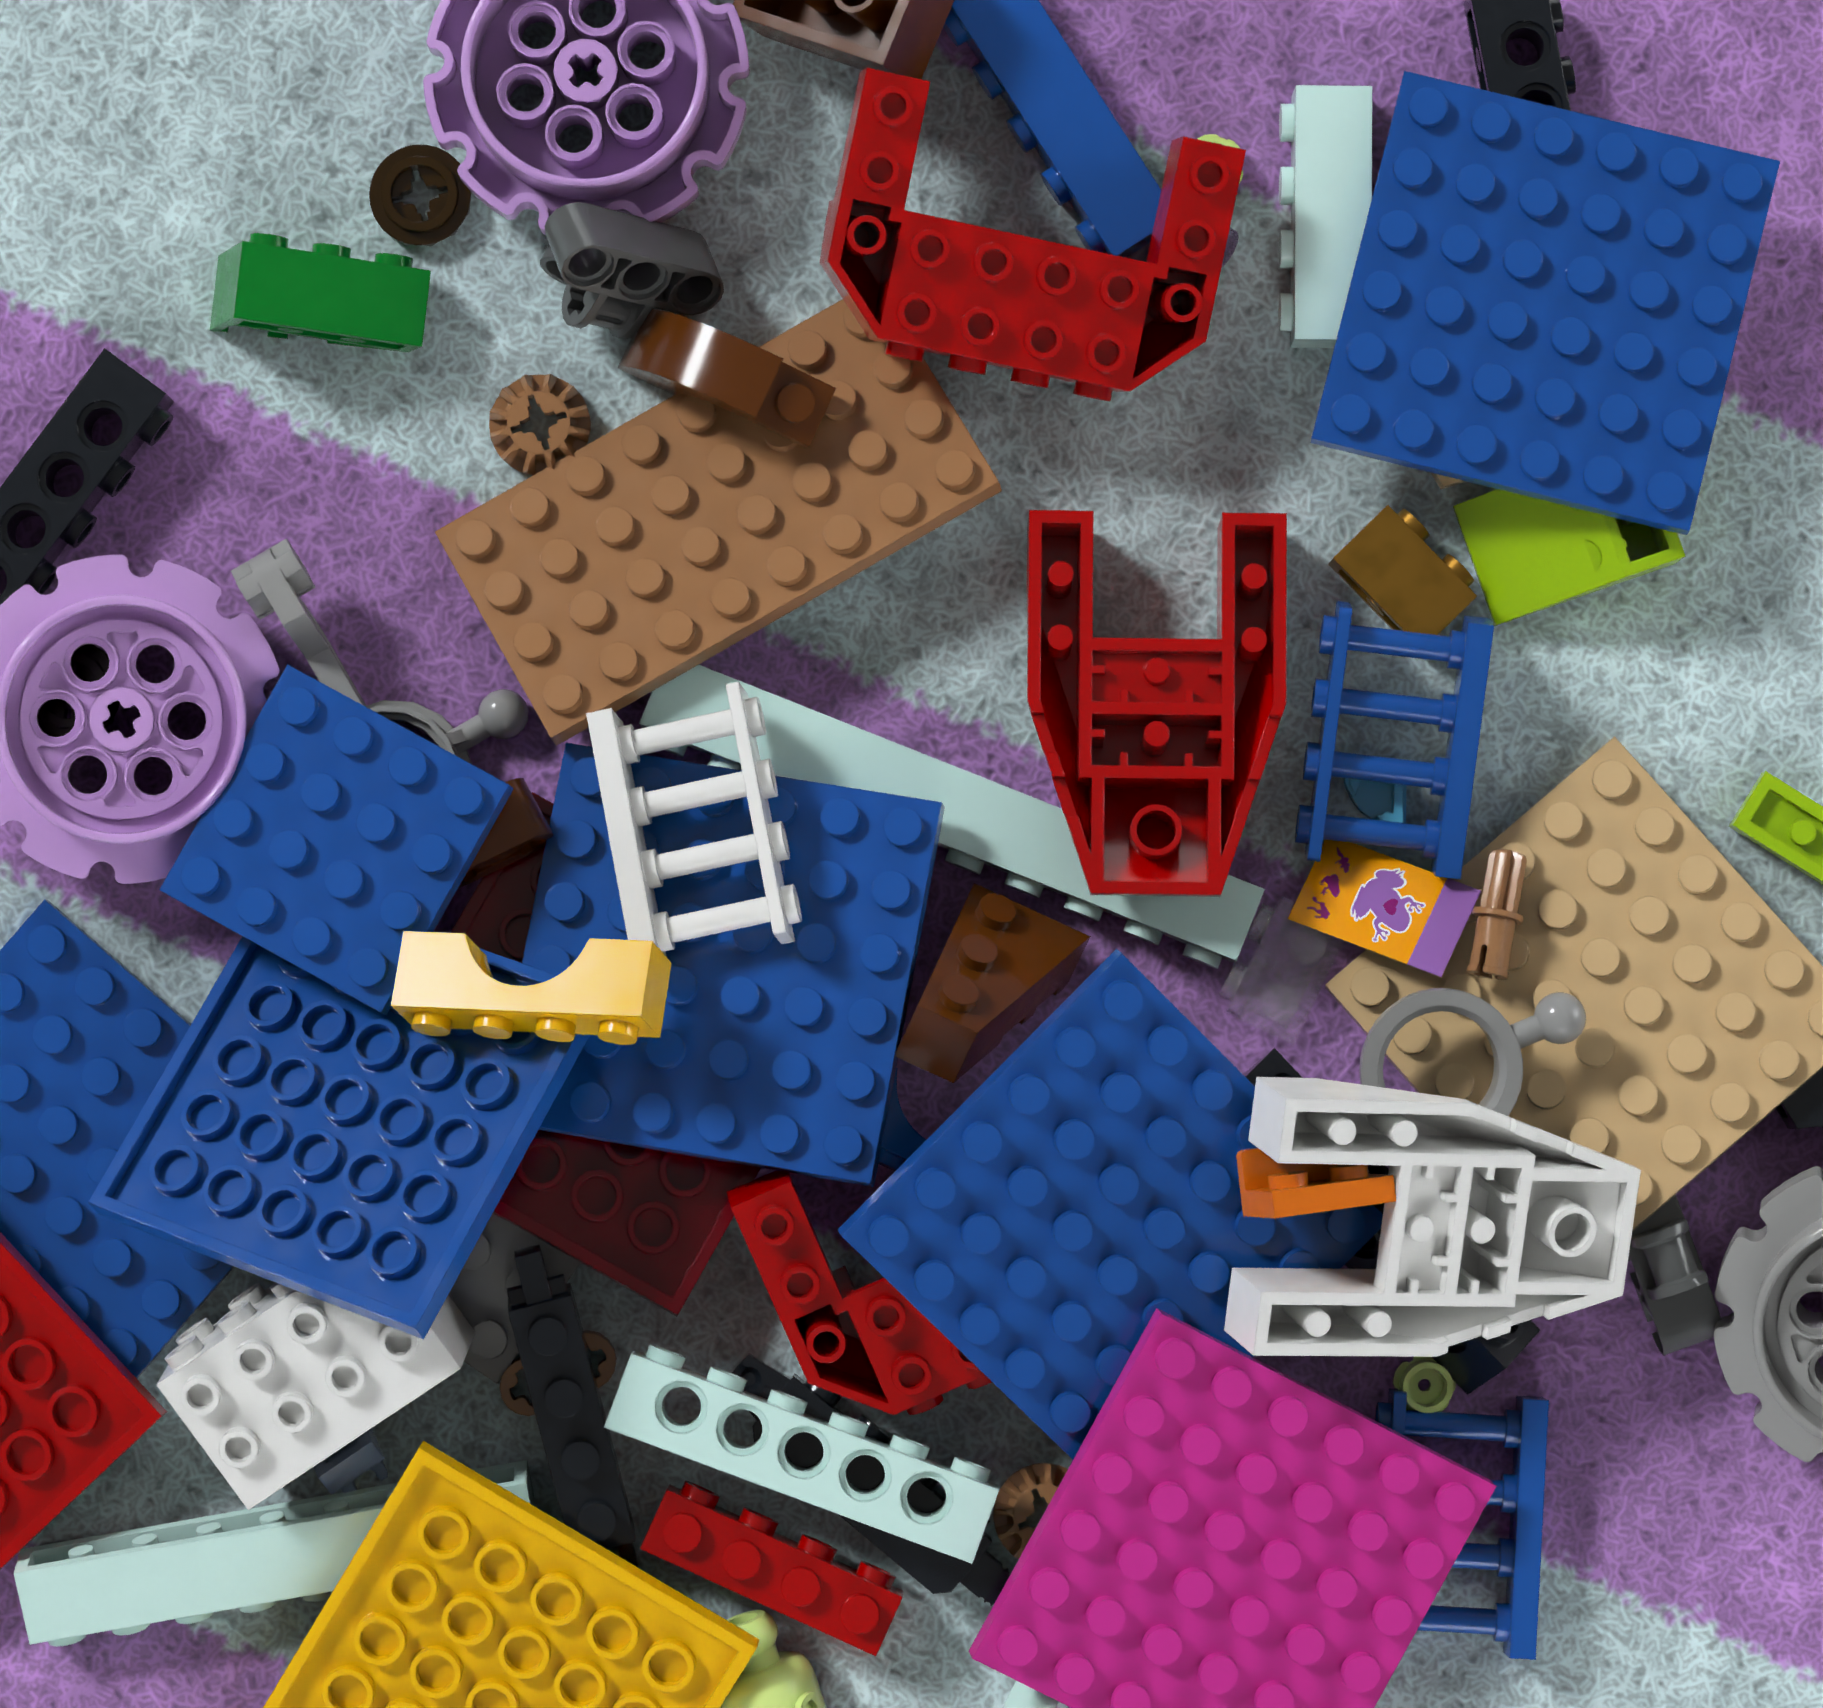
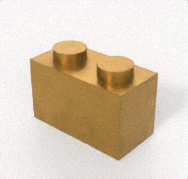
M1387 505L1328 564L1392 630L1438 635L1477 597L1469 588L1474 582L1471 574L1450 554L1441 559L1424 542L1430 536L1426 528L1404 508L1397 514Z

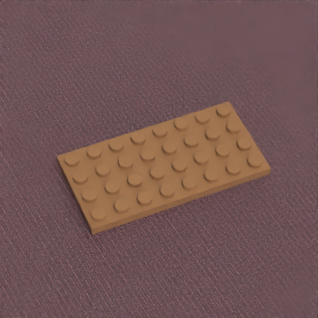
M842 299L759 346L783 358L782 362L836 388L809 447H803L744 417L702 399L685 394H675L575 451V457L568 455L554 464L553 470L550 467L545 468L435 531L440 543L556 746L589 728L586 713L612 708L614 712H617L1002 491L998 479L924 358L923 362L886 355L887 343L870 340Z

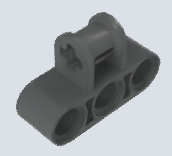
M582 202L561 206L546 221L545 234L561 277L567 284L562 297L561 310L563 319L569 326L581 329L588 324L607 328L612 336L626 340L632 338L638 332L653 308L681 315H697L712 309L722 298L724 285L706 240L695 231L658 221L649 222L643 217Z
M1676 1195L1632 1232L1628 1261L1631 1260L1635 1269L1634 1272L1630 1273L1647 1322L1654 1321L1657 1332L1652 1333L1663 1356L1714 1338L1715 1324L1722 1320L1708 1283L1709 1278L1702 1267L1689 1232V1224L1687 1219L1684 1218Z

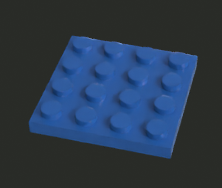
M287 664L245 738L241 758L233 777L220 797L201 815L159 890L378 1012L387 1015L391 1008L403 931L434 932L514 788Z

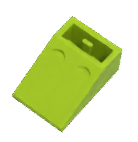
M1500 489L1453 506L1494 626L1674 565L1686 557L1678 533Z

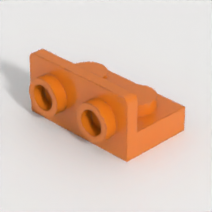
M1258 1148L1240 1150L1236 1155L1244 1217L1275 1219L1396 1202L1394 1176L1369 1174L1368 1165L1277 1163Z

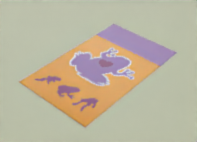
M1325 840L1322 846L1320 862H1314L1289 914L1288 920L1442 977L1481 890L1449 878L1436 877L1433 872L1355 843Z

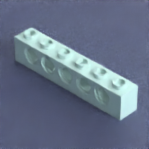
M649 1344L646 1354L636 1350L631 1353L604 1428L960 1560L973 1563L999 1492L998 1484L987 1481L991 1472L990 1469L958 1457H954L951 1467L927 1459L930 1447L893 1434L890 1444L865 1436L869 1427L868 1424L837 1412H832L829 1422L804 1413L808 1402L778 1390L771 1389L768 1399L744 1391L746 1379L715 1367H710L707 1377L682 1368L686 1359L685 1356L656 1345ZM677 1387H686L693 1390L701 1402L699 1416L687 1423H680L671 1419L664 1407L665 1396L670 1390ZM748 1410L758 1416L762 1424V1434L756 1442L750 1445H739L730 1440L725 1431V1421L732 1412ZM807 1432L815 1435L821 1441L824 1453L816 1465L802 1468L794 1465L788 1459L786 1443L793 1435ZM861 1455H870L881 1462L884 1467L885 1476L876 1488L860 1490L850 1483L846 1469L854 1458ZM921 1478L937 1480L946 1492L942 1506L930 1513L917 1511L908 1501L907 1493L910 1486Z

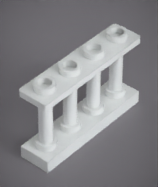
M739 681L726 684L730 709L634 730L632 724L623 725V721L612 708L586 713L628 940L653 941L665 956V951L675 949V942L771 922L773 934L781 944L795 942L792 924L802 922L801 908L795 885L784 886L780 861L790 859L785 828L782 821L772 823L768 799L778 797L774 769L770 759L760 760L756 737L766 735L762 707L758 697L748 698L747 692ZM735 735L742 771L648 792L645 791L644 786L635 788L631 764L640 762V755ZM747 797L754 834L657 854L655 848L646 849L642 826L652 824V817ZM759 859L765 897L669 917L667 911L658 913L654 888L663 887V880Z

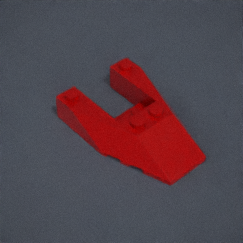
M1029 510L1027 523V703L1090 895L1220 897L1286 706L1287 513L1222 512L1217 528V639L1093 637L1094 511Z

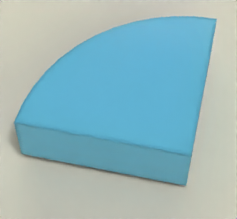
M1343 778L1348 795H1351L1362 814L1365 813L1373 820L1406 823L1407 785Z

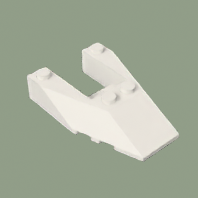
M1256 1077L1249 1142L1277 1163L1389 1165L1388 1175L1394 1176L1396 1202L1384 1203L1376 1269L1232 1268L1224 1331L1253 1356L1437 1357L1448 1353L1449 1346L1480 1336L1489 1340L1510 1333L1511 1326L1541 1316L1550 1320L1623 1296L1641 1170L1637 1167L1466 1099L1319 1078Z

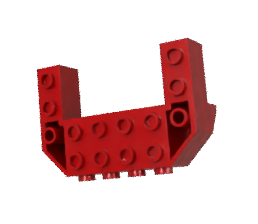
M865 68L860 72L834 200L829 201L820 264L870 340L887 343L886 355L923 362L924 352L927 351L950 356L948 368L986 375L987 365L1012 369L1010 381L1048 388L1050 378L1075 383L1073 390L1075 395L1111 402L1113 391H1132L1206 342L1246 150L1184 136L1171 141L1147 261L1144 262L904 210L931 81L872 68Z
M776 1170L727 1191L731 1210L808 1384L891 1415H896L907 1410L909 1415H917L936 1407L944 1400L942 1394L966 1384L968 1389H976L992 1383L983 1372L885 1278L855 1289L846 1266L832 1271L789 1172Z

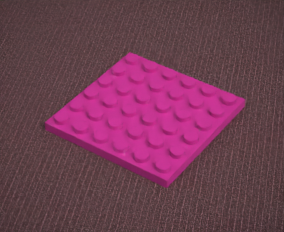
M1156 1308L968 1652L972 1659L1071 1708H1374L1497 1486L1488 1478Z

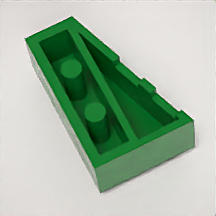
M264 233L250 234L249 242L242 241L218 256L210 331L228 333L229 326H238L268 331L267 336L272 338L288 339V334L327 340L328 344L399 352H411L422 347L431 271L412 268L413 258L377 253L375 254L374 262L350 258V248L326 243L313 244L312 252L288 248V238Z

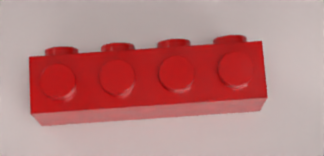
M685 1481L682 1489L671 1484L668 1486L640 1547L641 1550L871 1655L877 1656L903 1598V1590L893 1586L896 1579L895 1575L865 1561L860 1562L858 1569L834 1559L838 1551L836 1548L811 1536L802 1534L799 1543L775 1532L779 1525L777 1521L752 1509L744 1507L740 1516L717 1506L720 1499L718 1494L695 1483Z

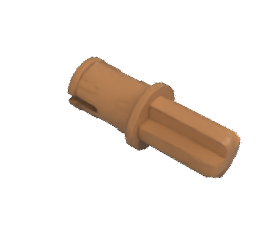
M1498 849L1489 854L1480 907H1474L1472 910V915L1477 917L1470 963L1467 965L1466 970L1471 975L1492 979V975H1495L1497 980L1508 979V966L1516 925H1521L1524 919L1522 915L1518 914L1527 859L1525 855L1519 852Z

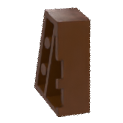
M974 883L896 1051V1057L949 1082L955 1083L997 1047L1008 1031L1018 1023L1021 1025L1033 1016L1036 1008L1052 994L1056 996L1064 989L1091 936Z

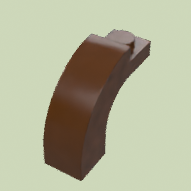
M652 309L638 332L631 338L618 365V369L670 394H685L702 399L744 417L803 447L810 446L836 390L835 387L782 362L783 358L701 322L658 309Z

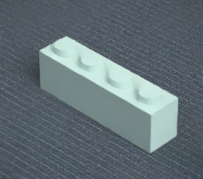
M1296 85L1291 96V104H1280L1279 114L1280 142H1291V167H1280L1279 204L1291 205V230H1280L1279 268H1291L1290 293L1279 294L1278 325L1279 331H1290V348H1334L1372 200V86Z

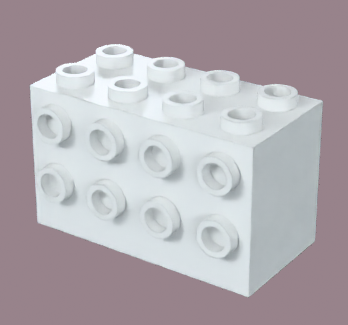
M276 1282L266 1290L263 1289L260 1283H256L240 1293L228 1304L231 1311L224 1315L217 1323L212 1325L208 1318H204L188 1328L175 1340L179 1346L164 1358L168 1366L156 1385L249 1510L460 1370L476 1332L449 1295L423 1340Z

